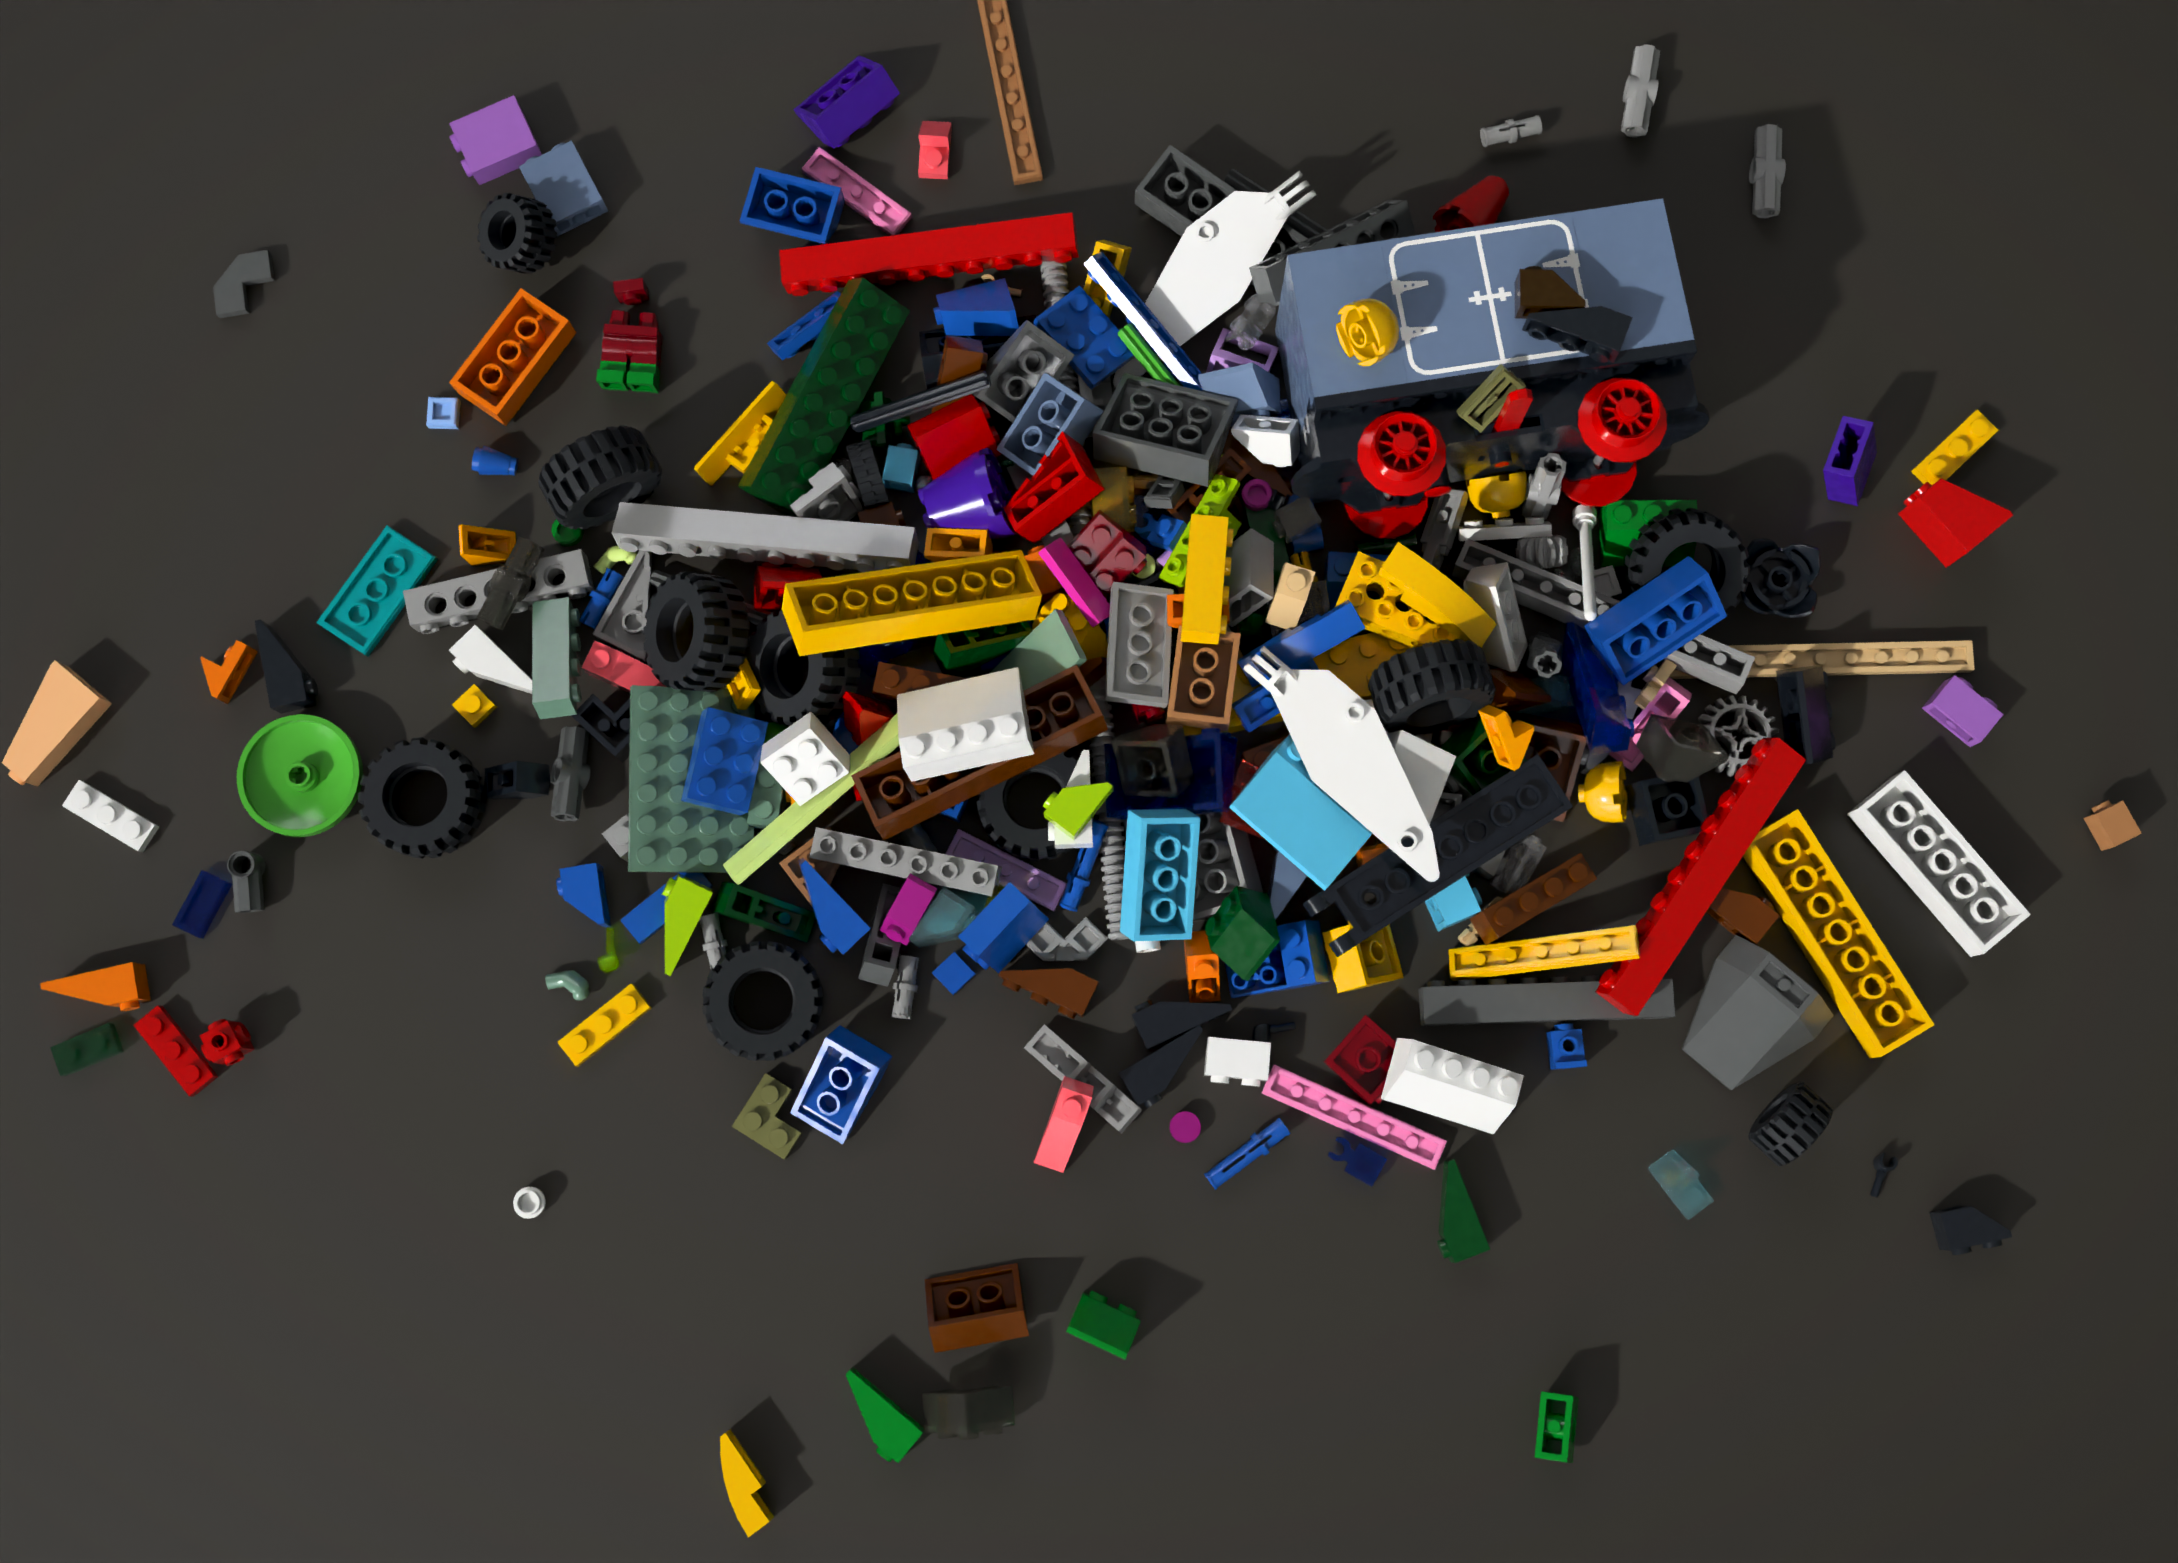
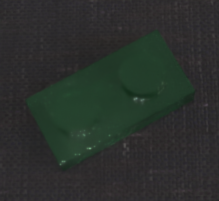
M107 1023L50 1047L59 1074L64 1077L124 1052L114 1023Z

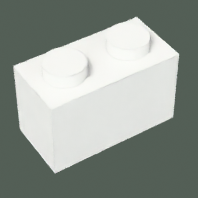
M1208 1037L1204 1076H1211L1210 1082L1229 1084V1078L1242 1079L1241 1085L1260 1087L1261 1081H1268L1271 1043Z

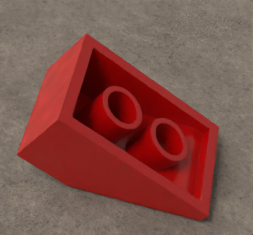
M769 562L762 563V566H757L754 573V608L781 610L785 584L821 579L822 576L819 569L806 568L798 564H794L792 567H780V565H774Z

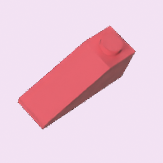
M595 640L581 667L590 676L629 693L632 685L667 687L652 673L653 668Z
M1064 1076L1034 1160L1035 1164L1064 1172L1091 1103L1094 1086Z

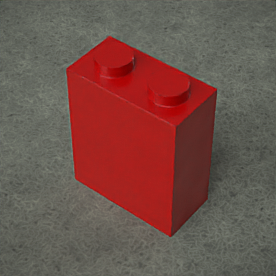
M972 394L907 425L932 480L976 451L989 448L996 457L1001 455L996 450L997 444L1001 442L995 427H989L987 419L991 418L985 403L983 401L978 403Z

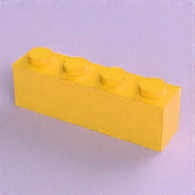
M1191 514L1181 642L1218 645L1220 634H1226L1227 616L1221 615L1222 605H1228L1229 586H1224V576H1230L1231 557H1226V547H1232L1234 529L1228 528L1229 517Z

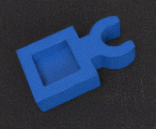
M1149 513L1143 514L1142 517L1148 525L1144 528L1135 527L1136 533L1141 538L1147 539L1152 546L1172 552L1187 524L1182 520L1163 514L1158 521Z

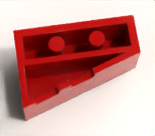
M1063 431L1057 438L1059 443L1050 455H1044L1039 461L1042 465L1031 480L1026 478L1004 507V511L1014 531L1034 544L1105 489L1082 445Z

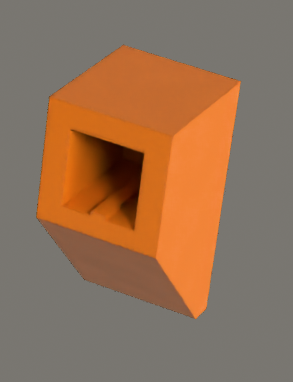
M1044 545L1030 549L1027 552L1028 555L1024 556L1042 594L1040 604L1046 602L1057 593L1066 594L1065 589L1038 553L1045 548Z
M1193 931L1192 939L1184 940L1189 1002L1220 1001L1219 957L1210 949L1206 931Z

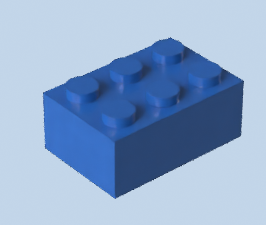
M710 707L703 710L699 720L681 801L740 816L748 813L761 758L762 745L764 744L769 722Z

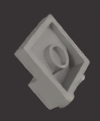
M833 462L811 477L808 481L813 489L800 496L798 500L790 505L797 517L850 521L858 515L857 512L864 510L858 500L862 497L861 493L853 482H850L853 480L843 465L837 468Z

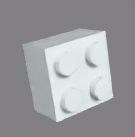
M809 712L762 745L760 763L797 804L801 806L849 773L850 755L812 712Z

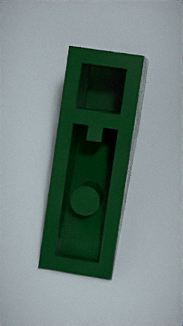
M1028 621L940 634L937 635L933 655L943 674H959L974 670L1012 650L1033 630Z
M722 882L712 910L806 943L815 921V915L812 911L728 882Z
M1455 1159L1444 1161L1439 1219V1235L1441 1240L1437 1241L1443 1258L1449 1257L1452 1263L1463 1261L1490 1250Z

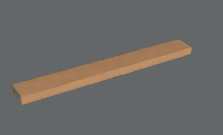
M977 0L1014 186L1043 180L1007 0Z

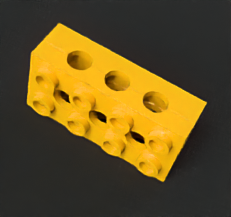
M1358 551L1335 607L1349 600L1366 630L1410 648L1420 647L1429 642L1436 643L1445 639L1453 641L1458 638L1438 624L1429 623L1424 615L1408 605L1409 611L1403 612L1397 609L1395 603L1402 602L1400 599L1404 590L1378 574L1384 561ZM1375 591L1379 594L1380 599H1371L1366 592Z

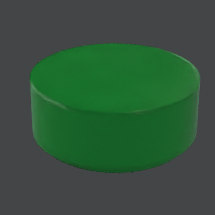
M557 519L551 528L554 539L566 547L578 544L584 534L583 529L567 528L561 525Z

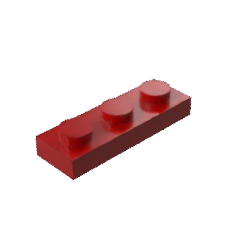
M157 1005L133 1025L188 1096L194 1097L218 1077L163 1006Z

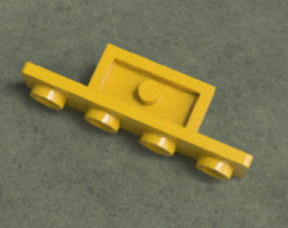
M771 381L695 465L694 470L707 484L712 486L730 465L743 474L745 473L773 421L772 418L777 414L786 397V394L777 383Z

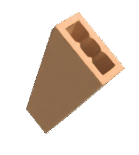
M54 660L2 761V764L11 770L8 775L21 785L29 783L38 787L112 703L69 666Z

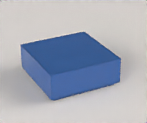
M955 952L932 972L953 996L976 975Z

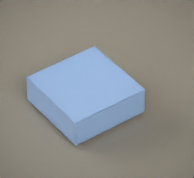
M428 397L426 426L429 429H459L461 400L457 397Z

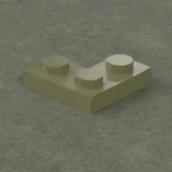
M765 1073L732 1127L786 1160L802 1135V1132L777 1117L793 1089Z

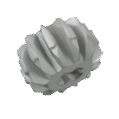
M1552 534L1551 537L1520 538L1517 540V548H1515L1516 557L1521 561L1541 569L1560 567L1567 563L1568 546H1566V538L1561 535Z

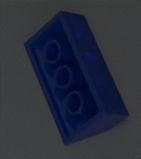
M1567 622L1562 654V668L1590 754L1628 750L1630 737H1634L1633 720L1631 718L1628 719L1626 716V700L1623 695H1619L1618 679L1594 647L1587 631L1574 622Z

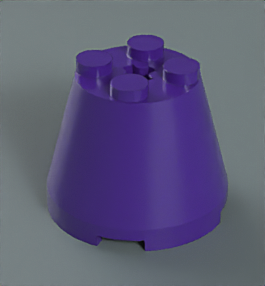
M989 448L974 452L924 487L918 489L920 501L927 513L923 514L926 528L988 530L991 540L1005 539L1017 535L1004 511V507L1013 495L1011 490L1008 491L1003 476L1001 474L998 475V473L1002 472V467L995 454Z

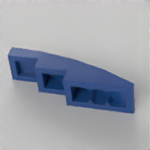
M1347 600L1322 616L1317 614L1293 630L1290 628L1286 629L1239 658L1237 662L1250 685L1254 687L1260 683L1243 669L1247 663L1267 680H1270L1252 662L1251 659L1256 654L1274 669L1278 670L1260 652L1263 646L1289 668L1293 669L1365 629V626L1352 603Z

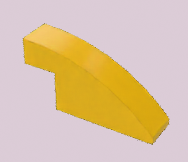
M1399 542L1379 570L1378 574L1404 590L1400 599L1402 602L1464 641L1469 640L1482 647L1497 625L1481 606L1452 580Z

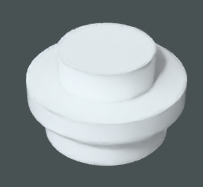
M536 1187L520 1189L513 1200L516 1213L527 1219L539 1216L546 1204L543 1192Z

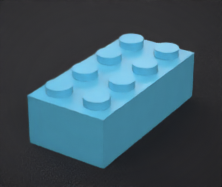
M1187 809L1128 810L1120 932L1133 942L1192 939L1200 817Z

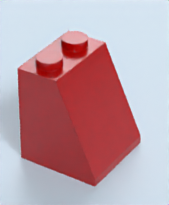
M1942 478L1934 485L1926 482L1903 501L1906 507L1898 513L1946 568L1971 551L2013 516L2010 510Z

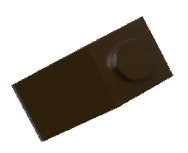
M1530 266L1519 270L1514 282L1515 318L1527 319L1529 313L1586 307L1585 300L1553 270H1543L1539 266Z

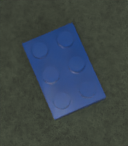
M1080 285L1034 320L1037 328L1074 354L1069 365L1091 390L1135 357L1118 336L1119 330Z

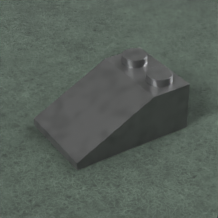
M1026 320L987 361L985 371L990 376L991 386L972 394L1013 423L1043 374L1047 373L1058 380L1074 357V354Z

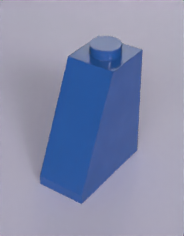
M1005 278L936 295L938 307H934L933 310L937 325L943 324L946 335L1012 336L1019 328L1016 311Z

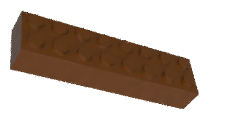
M1077 664L1023 690L1034 748L1033 755L911 782L903 769L901 752H898L851 775L870 818L883 840L1109 730L1104 716Z

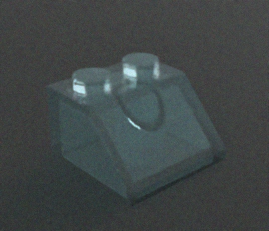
M942 887L909 940L918 948L959 940L958 936L977 917L978 912L973 905L945 887Z

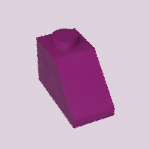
M910 873L886 915L880 931L885 933L891 940L901 942L907 946L924 919L937 888Z

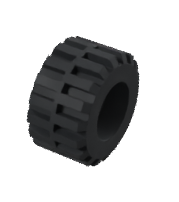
M511 193L495 196L494 201H489L486 204L487 209L482 211L480 215L482 219L480 223L478 222L477 227L479 229L477 240L481 243L479 249L482 254H485L484 259L494 267L524 274L535 273L536 269L541 270L544 267V262H549L551 259L550 253L556 247L554 240L557 239V232H555L554 228L557 225L555 219H551L553 215L551 210L547 209V205L543 202Z
M1804 1082L1793 1084L1775 1097L1760 1113L1751 1126L1748 1139L1777 1166L1788 1164L1802 1155L1820 1137L1831 1120L1833 1108Z

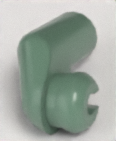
M569 970L546 974L545 976L548 990L565 987L573 993V998L579 1001L586 999L590 994L588 981L576 971Z

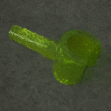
M606 928L607 954L598 957L599 967L604 973L616 970L619 967V960L614 948V928Z

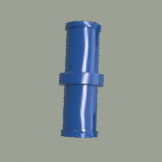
M606 568V572L596 590L591 591L589 595L591 599L580 618L581 623L596 629L624 576Z

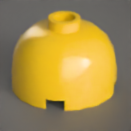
M1372 298L1360 299L1345 305L1339 310L1338 315H1342L1341 322L1336 324L1338 339L1343 350L1350 358L1355 354L1357 359L1361 360L1357 364L1371 366L1393 352L1399 339V325L1396 315L1384 302Z
M1526 471L1466 480L1467 492L1471 503L1480 512L1492 513V519L1510 516V510L1519 507L1525 500L1528 483Z
M1623 761L1606 762L1596 765L1586 774L1584 784H1579L1578 786L1579 802H1585L1588 813L1599 821L1611 823L1625 822L1624 819L1627 817V792L1623 781L1626 780Z

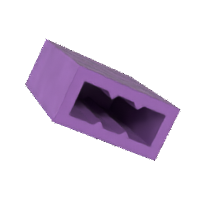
M514 95L449 123L454 133L449 136L457 153L462 151L465 159L460 161L468 178L474 176L479 185L518 169L520 165L533 156L542 155L526 117Z

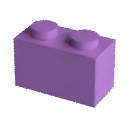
M1955 675L1945 680L1922 707L1924 711L1969 747L1982 742L2004 715L1997 709V705L1992 700L1981 697L1976 693L1970 682Z

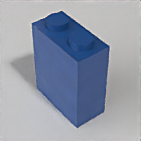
M1009 882L958 937L966 944L962 950L985 970L991 967L999 973L1046 924L1049 918Z

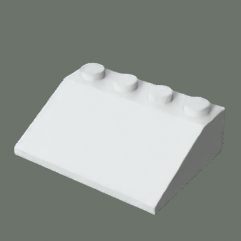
M1018 667L897 695L900 752L903 769L911 782L1034 754Z

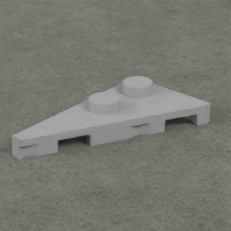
M650 551L638 552L593 632L594 637L644 662H647L646 658L648 657L647 652L644 651L643 643L646 641L643 629L647 622V618H645L646 611L650 609L651 584L649 581L652 570V552Z

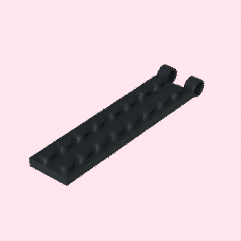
M1537 754L1521 764L1520 768L1516 771H1510L1430 822L1440 876L1435 882H1429L1389 848L1329 886L1325 891H1321L1304 902L1303 906L1309 915L1313 917L1333 903L1337 905L1352 928L1329 943L1335 955L1339 957L1571 809L1573 805ZM1405 838L1402 841L1404 847H1411L1414 843L1411 838ZM1373 893L1376 896V902L1371 905L1367 904L1364 900L1365 894Z

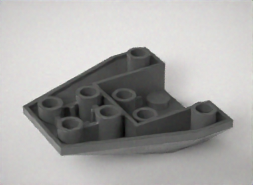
M1734 935L1714 960L1682 1050L1729 1090H1733L1813 1041L1834 1015L1820 994L1775 956L1750 941Z

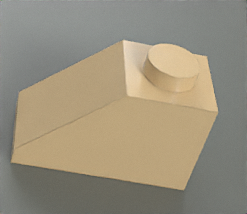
M1284 563L1265 623L1283 629L1290 628L1293 630L1297 627L1316 573L1315 571Z

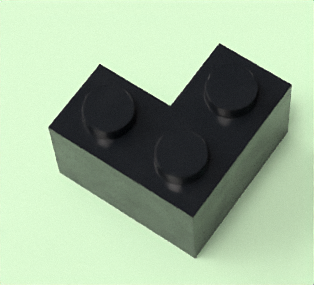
M592 694L577 709V715L571 716L623 763L629 757L630 698L614 713Z

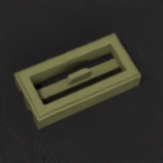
M1500 364L1456 412L1462 419L1482 433L1500 414L1508 394L1518 389H1524L1526 385L1523 380L1517 378L1513 372L1508 371L1503 364ZM1510 383H1512V385H1511V386L1505 391V393L1498 399L1497 396H1498ZM1488 406H1491V407L1485 412V414L1477 421L1476 418H1477Z

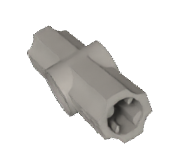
M1644 44L1643 46H1636L1633 52L1630 75L1627 78L1623 93L1625 108L1621 124V132L1629 137L1645 136L1648 132L1651 107L1654 105L1659 81L1656 80L1659 66L1660 50H1657L1653 45Z
M1773 124L1757 127L1754 135V158L1750 165L1749 182L1753 184L1752 214L1756 215L1757 218L1777 216L1781 208V185L1785 177L1786 162L1785 159H1782V128Z
M1548 453L1547 456L1540 458L1535 473H1530L1521 516L1525 518L1544 517L1545 520L1549 516L1552 504L1557 505L1562 479L1566 471V461L1562 460L1559 454Z

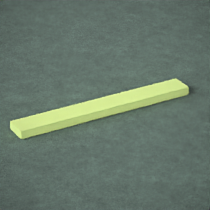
M898 713L850 754V769L847 775L803 805L799 806L795 801L723 864V867L737 885L746 880L854 786L855 783L851 775L882 761L900 746L898 738Z

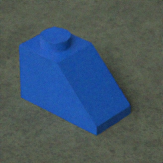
M591 863L559 869L560 877L556 879L559 895L563 896L565 901L603 927H610L603 866L598 863Z

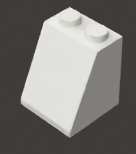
M1404 730L1387 733L1430 825L1456 756Z

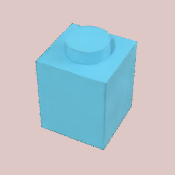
M899 443L897 446L889 445L882 478L885 488L914 493L921 460L919 450H915L914 446Z

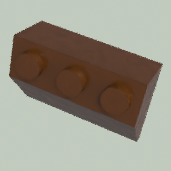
M1018 1263L924 1279L928 1328L935 1353L1029 1336Z

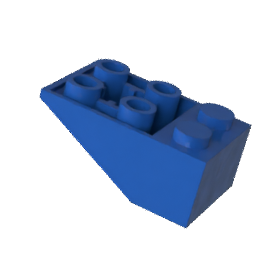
M1303 920L1277 926L1280 942L1249 981L1243 980L1225 963L1231 998L1330 982L1319 921Z

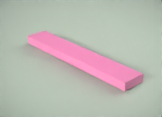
M1273 1065L1268 1081H1266L1261 1092L1268 1097L1433 1170L1436 1169L1447 1140L1277 1065Z

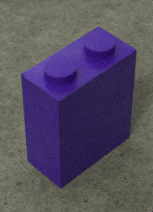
M1847 416L1842 417L1823 469L1828 500L1858 506L1877 454L1874 422Z

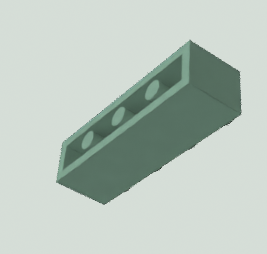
M569 597L533 602L532 704L540 719L577 715V702H581L582 699L579 684H577V677L581 676V665L576 655V652L581 651L580 637L576 633V627L581 626L580 613L578 608H573Z

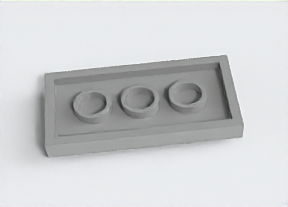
M1121 582L1112 583L1104 701L1161 708L1167 707L1172 627L1167 624V595L1174 594V589Z

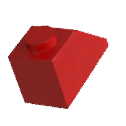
M846 691L843 695L844 723L846 728L853 734L852 740L859 746L895 715L883 702Z

